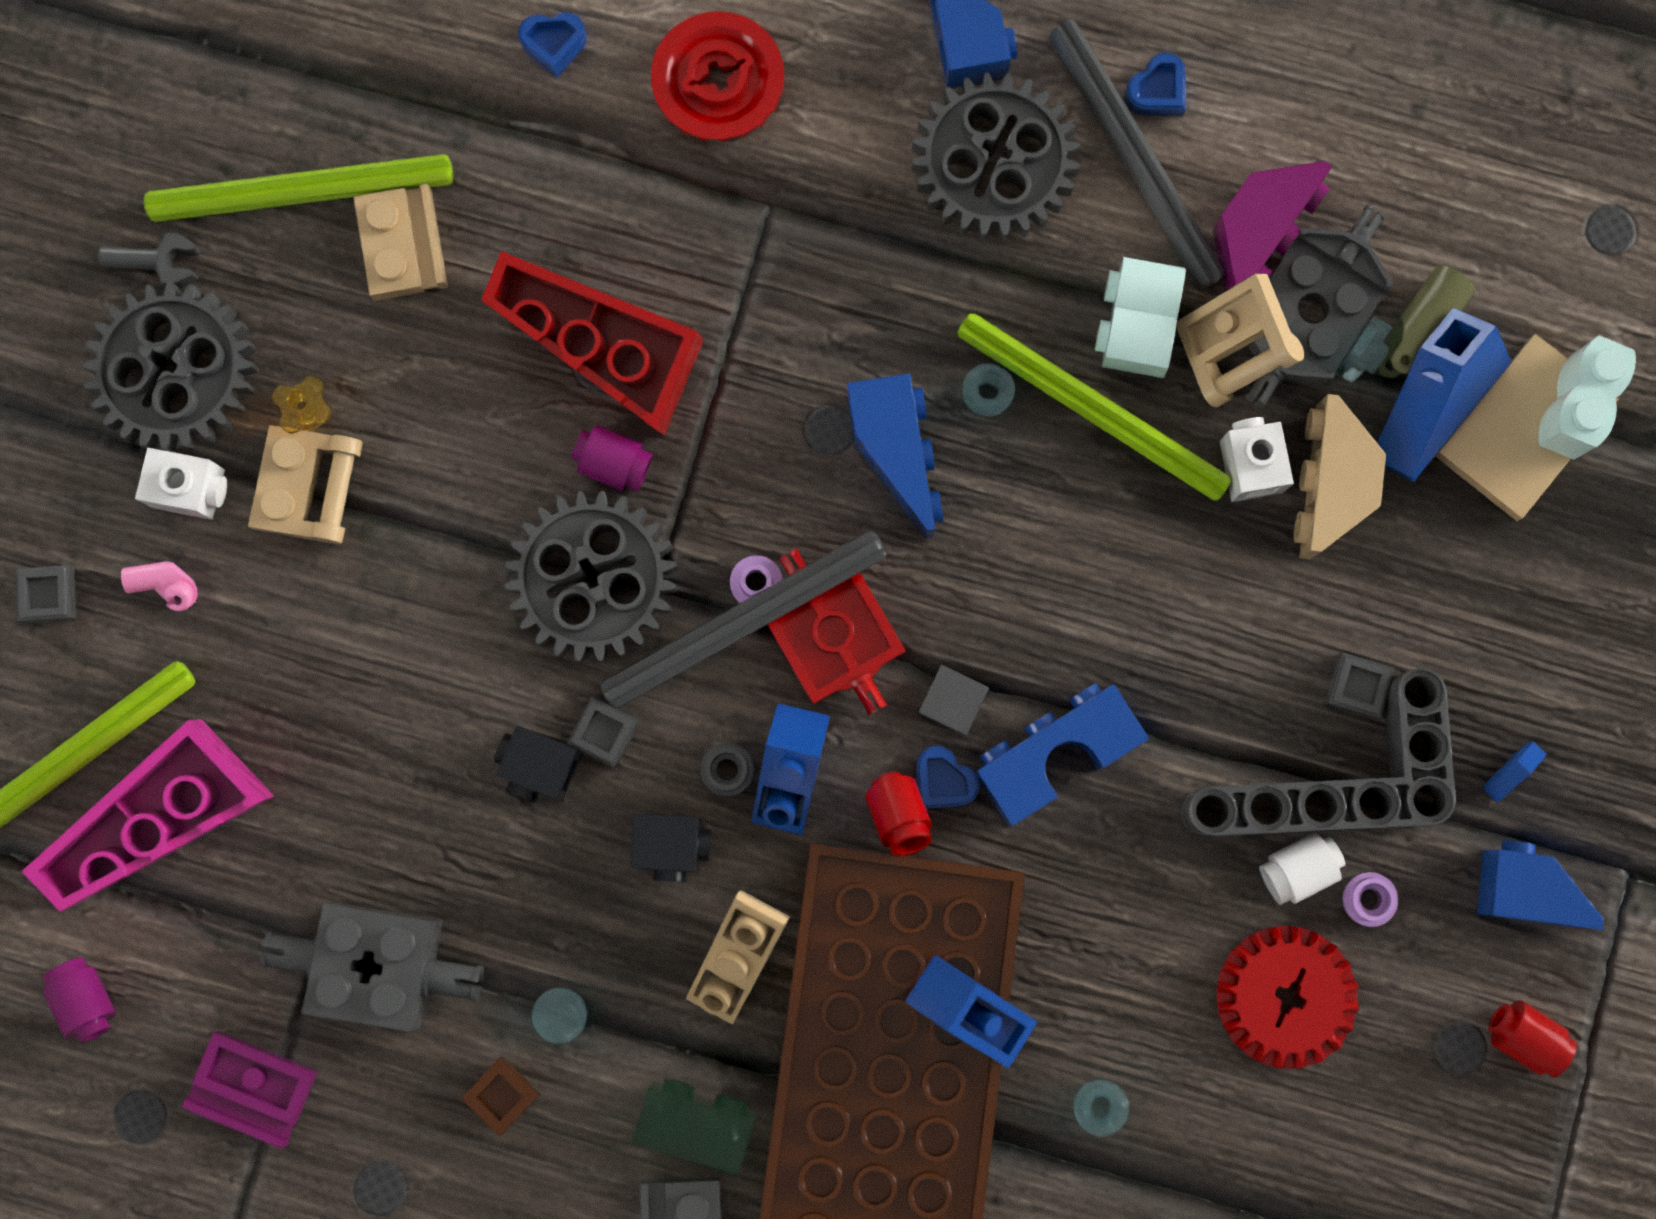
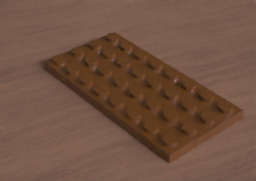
M810 843L760 1219H983L1002 1064L952 1035L905 1001L934 955L940 957L1007 1002L1010 1001L1025 872L908 856L898 857L886 853Z

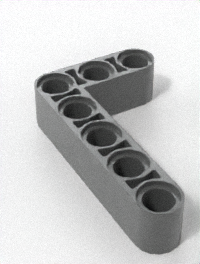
M1427 668L1412 669L1398 674L1391 679L1385 701L1390 778L1212 786L1193 791L1185 797L1180 811L1182 823L1191 833L1204 837L1416 827L1443 823L1453 813L1456 802L1447 691L1444 681L1436 672ZM1409 680L1417 682L1424 690L1425 699L1420 708L1412 706L1406 700L1405 686ZM1415 733L1423 736L1429 745V755L1423 762L1415 759L1410 753L1409 742ZM1420 787L1427 789L1432 794L1434 800L1433 809L1427 816L1420 814L1413 802L1414 795ZM1367 789L1376 793L1381 803L1380 811L1373 819L1365 816L1359 805L1360 797ZM1312 792L1322 795L1327 803V813L1319 822L1311 819L1305 809V801ZM1258 794L1268 797L1274 807V815L1265 825L1257 822L1250 810L1251 803ZM1204 797H1210L1215 800L1221 810L1220 819L1213 827L1203 825L1196 814L1197 805Z

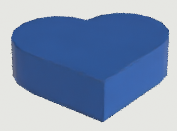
M568 12L556 14L551 19L539 14L529 16L522 21L518 30L522 49L555 78L583 50L587 40L582 20L575 14Z
M1167 52L1159 53L1152 57L1145 71L1132 76L1127 84L1124 98L1128 108L1132 112L1144 116H1183L1186 111V70L1182 60L1178 56Z
M1534 741L1526 742L1484 783L1483 790L1498 803L1526 779L1547 754Z
M942 746L929 747L917 759V786L926 809L961 807L968 805L976 798L980 786L978 776L967 766L957 765L956 757L947 748Z

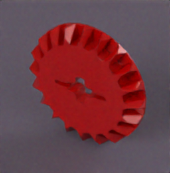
M723 11L705 12L680 22L663 38L653 58L651 85L657 106L665 115L668 123H673L684 135L696 136L703 142L707 140H720L726 143L731 138L739 136L745 138L750 131L757 127H763L770 114L776 112L777 104L784 88V65L776 43L759 24L736 13ZM718 67L722 74L728 72L732 74L726 78L727 87L718 90L714 83L708 85L704 83L710 79L709 70Z
M1276 926L1255 932L1241 941L1231 951L1222 966L1217 982V1008L1222 1025L1228 1036L1246 1055L1262 1064L1279 1069H1303L1309 1065L1324 1062L1334 1051L1342 1048V1043L1348 1034L1354 1030V1019L1360 1009L1357 1001L1359 985L1354 979L1351 964L1344 958L1336 945L1329 942L1319 933L1304 928ZM1297 977H1299L1296 982L1298 985L1296 995L1303 999L1302 1004L1299 1008L1290 1006L1285 1013L1282 1012L1278 1020L1282 1001L1275 996V992L1278 987L1288 989L1291 983L1295 982Z

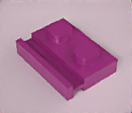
M213 1032L191 1083L193 1086L189 1096L184 1100L181 1108L283 1149L289 1144L291 1132L299 1120L319 1071L224 1032Z

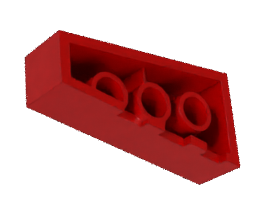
M501 251L481 301L643 421L665 435L704 341L699 332Z

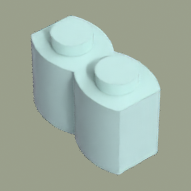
M1124 257L1119 272L1109 271L1104 301L1113 303L1110 321L1100 320L1095 343V351L1104 352L1102 367L1164 378L1169 368L1186 268Z
M1599 335L1566 360L1557 381L1558 399L1547 408L1539 425V446L1575 460L1599 446L1607 438L1616 418V398L1627 388L1634 374L1636 364L1634 349Z

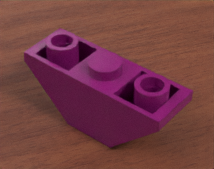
M1325 161L1254 172L1249 175L1213 229L1218 260L1225 270V277L1223 278L1225 292L1254 274H1267L1269 277L1272 270L1264 266L1274 250L1283 256L1301 231L1299 227L1293 224L1303 209L1311 215L1330 190L1322 181L1333 166Z

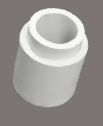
M1313 832L1268 856L1269 862L1259 866V870L1266 887L1279 905L1288 901L1296 904L1341 881L1340 868L1344 867L1346 863L1339 847L1331 837L1323 840L1318 833Z

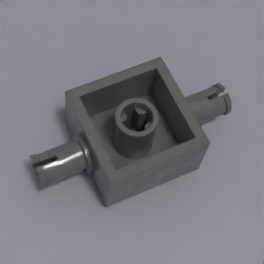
M342 903L322 904L317 936L314 940L268 931L261 947L283 950L284 953L268 951L267 953L260 952V965L262 967L270 966L307 972L308 984L302 1014L407 1032L424 1027L430 993L465 998L477 1002L482 986L461 983L460 979L478 982L479 980L483 981L484 977L483 966L477 965L475 967L437 960L443 920ZM374 957V962L383 965V971L381 974L371 976V971L365 969V960Z

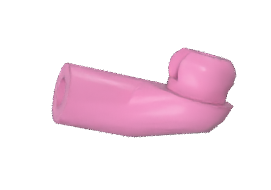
M164 561L122 568L121 581L127 594L155 590L168 602L166 606L173 611L187 610L197 600V586L194 580L173 562Z

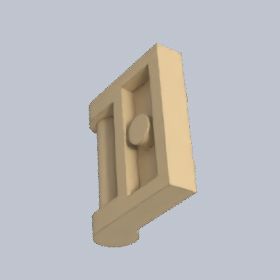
M1254 274L1181 318L1176 324V329L1205 400L1213 407H1219L1232 400L1235 391L1280 366L1289 368L1304 358L1303 347L1298 338L1289 329L1267 274ZM1265 335L1270 347L1269 349L1225 374L1220 373L1217 362Z
M269 425L248 527L256 531L342 544L345 528L341 527L354 458H360L363 441L348 436L327 435ZM322 453L332 454L333 459L320 522H310L308 520Z

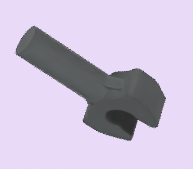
M166 233L163 241L156 249L101 247L99 250V264L105 268L155 270L160 275V282L165 286L167 282H172L181 289L196 282L199 277L191 269L173 268V260L176 256L182 254L188 256L200 255L201 250L180 234Z

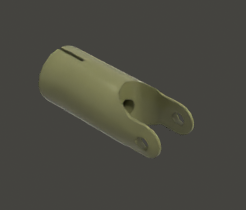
M1437 265L1395 324L1389 338V344L1378 360L1377 368L1383 377L1394 378L1399 374H1408L1420 347L1453 308L1460 311L1464 309L1476 291L1474 284L1465 275L1444 265ZM1387 361L1391 362L1393 366L1392 370H1388L1386 368Z

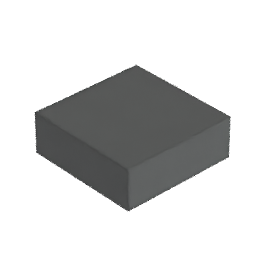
M60 565L15 569L18 622L37 623L76 619L74 567Z
M1344 652L1340 653L1325 705L1374 720L1381 719L1394 667Z
M941 664L918 714L966 737L989 687Z
M591 696L567 744L616 768L640 721Z

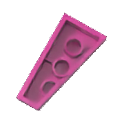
M202 719L188 720L21 872L60 912L82 903L275 796Z

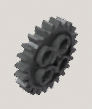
M985 73L982 87L976 89L972 81L966 77L963 80L962 94L960 96L953 89L947 87L944 91L946 107L931 101L928 113L933 120L920 119L918 122L917 131L924 137L913 139L912 151L921 156L912 160L911 169L913 173L925 175L917 180L916 190L917 192L932 191L927 199L926 208L928 211L940 206L945 208L941 219L942 225L950 223L954 218L961 220L959 235L964 236L973 225L978 227L979 239L982 242L986 240L990 229H997L1001 242H1006L1009 229L1014 226L1023 238L1027 237L1029 220L1044 228L1048 221L1045 208L1059 214L1064 203L1058 195L1071 196L1074 184L1067 178L1076 177L1080 164L1070 159L1078 155L1080 143L1065 140L1073 135L1075 124L1074 122L1059 124L1065 106L1061 104L1048 109L1046 105L1050 91L1046 89L1036 97L1030 95L1032 80L1027 79L1018 90L1012 88L1011 74L1007 73L1001 86H994L990 74ZM984 117L992 121L995 128L989 132H978L971 127L969 122L974 118ZM1009 118H1014L1017 123L1006 141L1003 158L997 161L983 197L978 198L974 195V192L985 174L987 160L995 152L1006 121ZM1025 137L1034 138L1039 141L1042 149L1038 152L1028 153L1019 148L1017 141ZM963 162L970 165L975 173L968 178L961 179L953 176L948 167L954 163ZM1006 182L1013 183L1019 187L1022 195L1015 199L1004 198L998 194L996 186Z
M167 282L163 296L150 284L145 285V300L139 301L129 292L126 293L125 299L128 309L122 312L112 305L107 308L114 319L111 325L95 322L94 327L104 335L101 342L88 341L85 343L87 348L97 354L95 360L82 363L83 369L96 375V378L83 385L84 389L91 394L100 395L91 404L92 409L100 414L108 413L103 421L107 427L114 431L121 428L120 437L131 444L139 438L140 446L145 449L147 447L154 449L159 441L163 450L174 452L177 441L180 439L186 448L193 451L196 450V435L201 434L212 443L215 442L216 437L213 426L219 423L231 430L233 425L227 416L229 411L234 410L240 413L247 411L245 406L237 400L239 394H253L256 390L244 381V376L259 372V368L255 364L244 360L245 357L257 351L250 341L241 340L249 332L248 327L241 321L233 322L237 313L228 304L219 308L220 299L213 293L208 292L201 299V292L192 284H189L183 295H181L180 289L174 283ZM165 323H171L169 336L159 343H154L153 336L155 330ZM196 328V333L189 336V331ZM216 348L214 361L205 368H198L197 360L199 355L204 350ZM168 363L177 365L173 373L164 371ZM137 367H143L141 381L137 385L127 388L126 378L128 374ZM181 392H187L188 402L183 410L171 413L170 403L172 399ZM152 399V405L145 407V402Z
M578 491L576 506L569 507L566 501L559 496L557 497L558 513L552 516L547 510L539 507L537 510L543 523L536 527L530 523L523 522L522 527L530 536L528 542L512 541L510 544L521 554L520 560L505 562V567L509 571L518 574V579L504 584V588L508 592L521 595V598L509 606L510 610L513 613L528 612L529 614L520 624L521 629L528 632L540 627L541 629L537 634L535 643L543 647L552 639H555L554 654L559 658L566 654L570 646L574 647V656L578 663L584 662L588 650H594L597 660L600 663H605L607 648L614 647L615 651L622 658L627 657L625 641L632 639L643 648L646 643L640 631L644 627L657 632L661 630L658 622L653 617L655 612H672L671 606L661 598L662 594H671L678 591L676 584L664 580V575L677 571L678 566L676 562L662 560L661 557L668 554L673 547L670 541L654 542L661 533L662 527L659 522L652 523L646 527L642 526L647 516V511L643 507L635 510L631 515L627 514L629 502L624 496L616 502L613 508L609 507V500L605 491H600L595 504H589L584 492ZM604 531H614L620 536L618 548L609 555H599L593 549L595 538ZM555 551L568 552L570 554V565L567 570L561 575H548L544 567L547 557ZM628 557L636 558V562L632 566L600 574L597 577L599 586L590 589L585 582H581L564 590L556 597H548V591L552 588L566 586L585 579L586 572L584 569L588 566H593L598 572H603L618 565ZM623 579L636 580L640 586L638 597L629 604H619L613 600V589ZM574 599L587 600L590 605V613L587 619L576 625L566 623L564 609L567 604Z

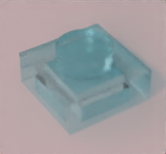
M1373 316L1363 327L1336 370V373L1350 382L1356 380L1365 370L1373 374L1390 349L1383 341L1392 326Z

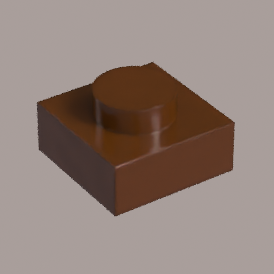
M501 1056L461 1099L500 1137L541 1094Z

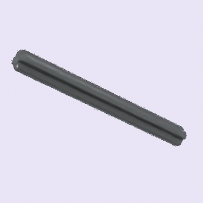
M1067 20L1059 24L1051 31V42L1196 285L1202 291L1212 288L1223 280L1225 270L1077 23L1073 20Z
M867 531L603 680L600 685L605 699L612 707L620 708L873 566L887 556L882 541L874 531Z

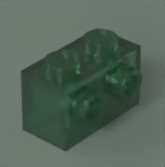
M665 1077L663 1084L653 1082L647 1090L632 1143L738 1176L757 1116L756 1113L746 1111L748 1103L722 1094H717L715 1101L695 1095V1086Z

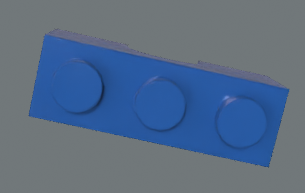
M1096 683L1069 699L1074 709L1056 720L1050 711L1025 727L1024 730L1029 738L1011 749L1005 740L979 756L984 767L977 770L975 774L1008 827L1017 824L1058 797L1049 783L1045 772L1047 757L1055 747L1073 745L1082 749L1089 756L1096 769L1100 770L1150 739L1114 684L1103 691L1100 690Z

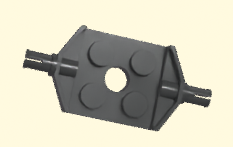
M1372 206L1364 207L1363 212L1351 230L1336 231L1303 228L1271 276L1270 282L1291 333L1298 338L1303 347L1304 358L1289 368L1280 366L1257 379L1245 395L1248 401L1252 403L1264 386L1265 389L1254 404L1264 408L1277 385H1281L1283 381L1325 385L1334 378L1336 370L1384 294L1393 284L1370 246L1369 241L1381 221L1385 218L1380 210L1373 216L1368 226H1366V223L1376 209ZM1304 299H1313L1319 302L1324 310L1323 321L1316 324L1304 321L1298 313V303ZM1265 335L1247 345L1254 357L1270 348Z

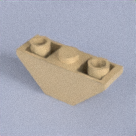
M1327 394L1316 405V409L1311 408L1306 419L1305 439L1312 440L1310 460H1304L1299 479L1300 491L1307 492L1305 511L1298 512L1294 526V542L1301 543L1299 557L1301 559H1312L1381 506L1386 453L1340 396Z
M738 891L686 999L709 1014L716 1015L733 1025L790 916L744 891Z

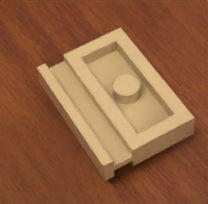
M428 183L421 184L420 188L409 190L399 188L354 197L369 295L374 301L422 293L426 289L448 288L432 191Z

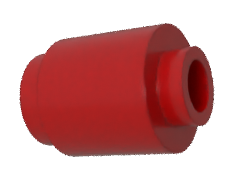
M899 772L886 773L876 778L872 782V787L865 794V800L882 845L889 847L891 854L898 857L912 855L926 848L932 841L930 831L933 825L915 779L911 776L902 775Z
M1522 1000L1515 1001L1511 1005L1503 1004L1496 1010L1489 1022L1488 1029L1492 1033L1491 1045L1537 1075L1546 1073L1552 1078L1558 1077L1569 1067L1576 1054L1577 1043L1569 1037L1568 1030Z

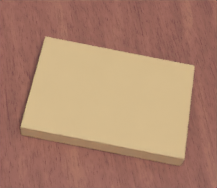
M1537 334L1528 339L1511 360L1512 363L1435 455L1436 458L1516 521L1524 518L1570 460L1566 456L1539 446V425L1547 408L1558 399L1557 381L1567 358Z

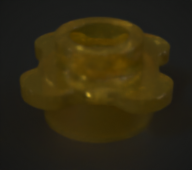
M310 376L305 378L301 384L292 387L281 385L273 392V402L280 407L282 414L279 424L285 432L294 434L299 430L310 431L330 419L331 409L322 398L321 393L324 390V385L320 379ZM301 401L306 402V406L303 409L297 408L298 403Z

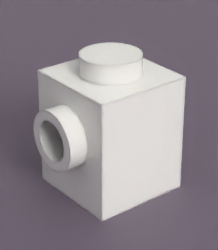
M1263 417L1240 420L1233 423V430L1228 431L1219 441L1225 473L1231 479L1229 485L1231 502L1281 494L1294 484L1281 422L1265 424Z
M147 447L135 499L154 509L213 520L216 507H221L226 497L227 479L223 476L225 469L209 459Z

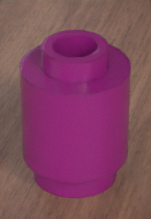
M598 424L595 425L591 433L582 430L571 455V459L579 462L576 470L577 473L621 492H624L626 488L635 492L639 491L653 458V453L643 450V443Z
M83 957L64 962L42 976L46 986L42 993L64 1039L77 1037L79 1043L82 1044L98 1038L111 1029L108 1021L114 1018L117 1012L95 967H88Z

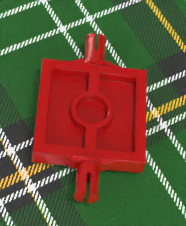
M798 549L789 552L798 570L807 566ZM787 554L778 560L788 576L796 572ZM861 573L767 625L813 706L836 692L854 689L868 716L876 713L877 710L867 693H870L879 710L888 705L872 677L875 676L882 666L905 654L906 650Z

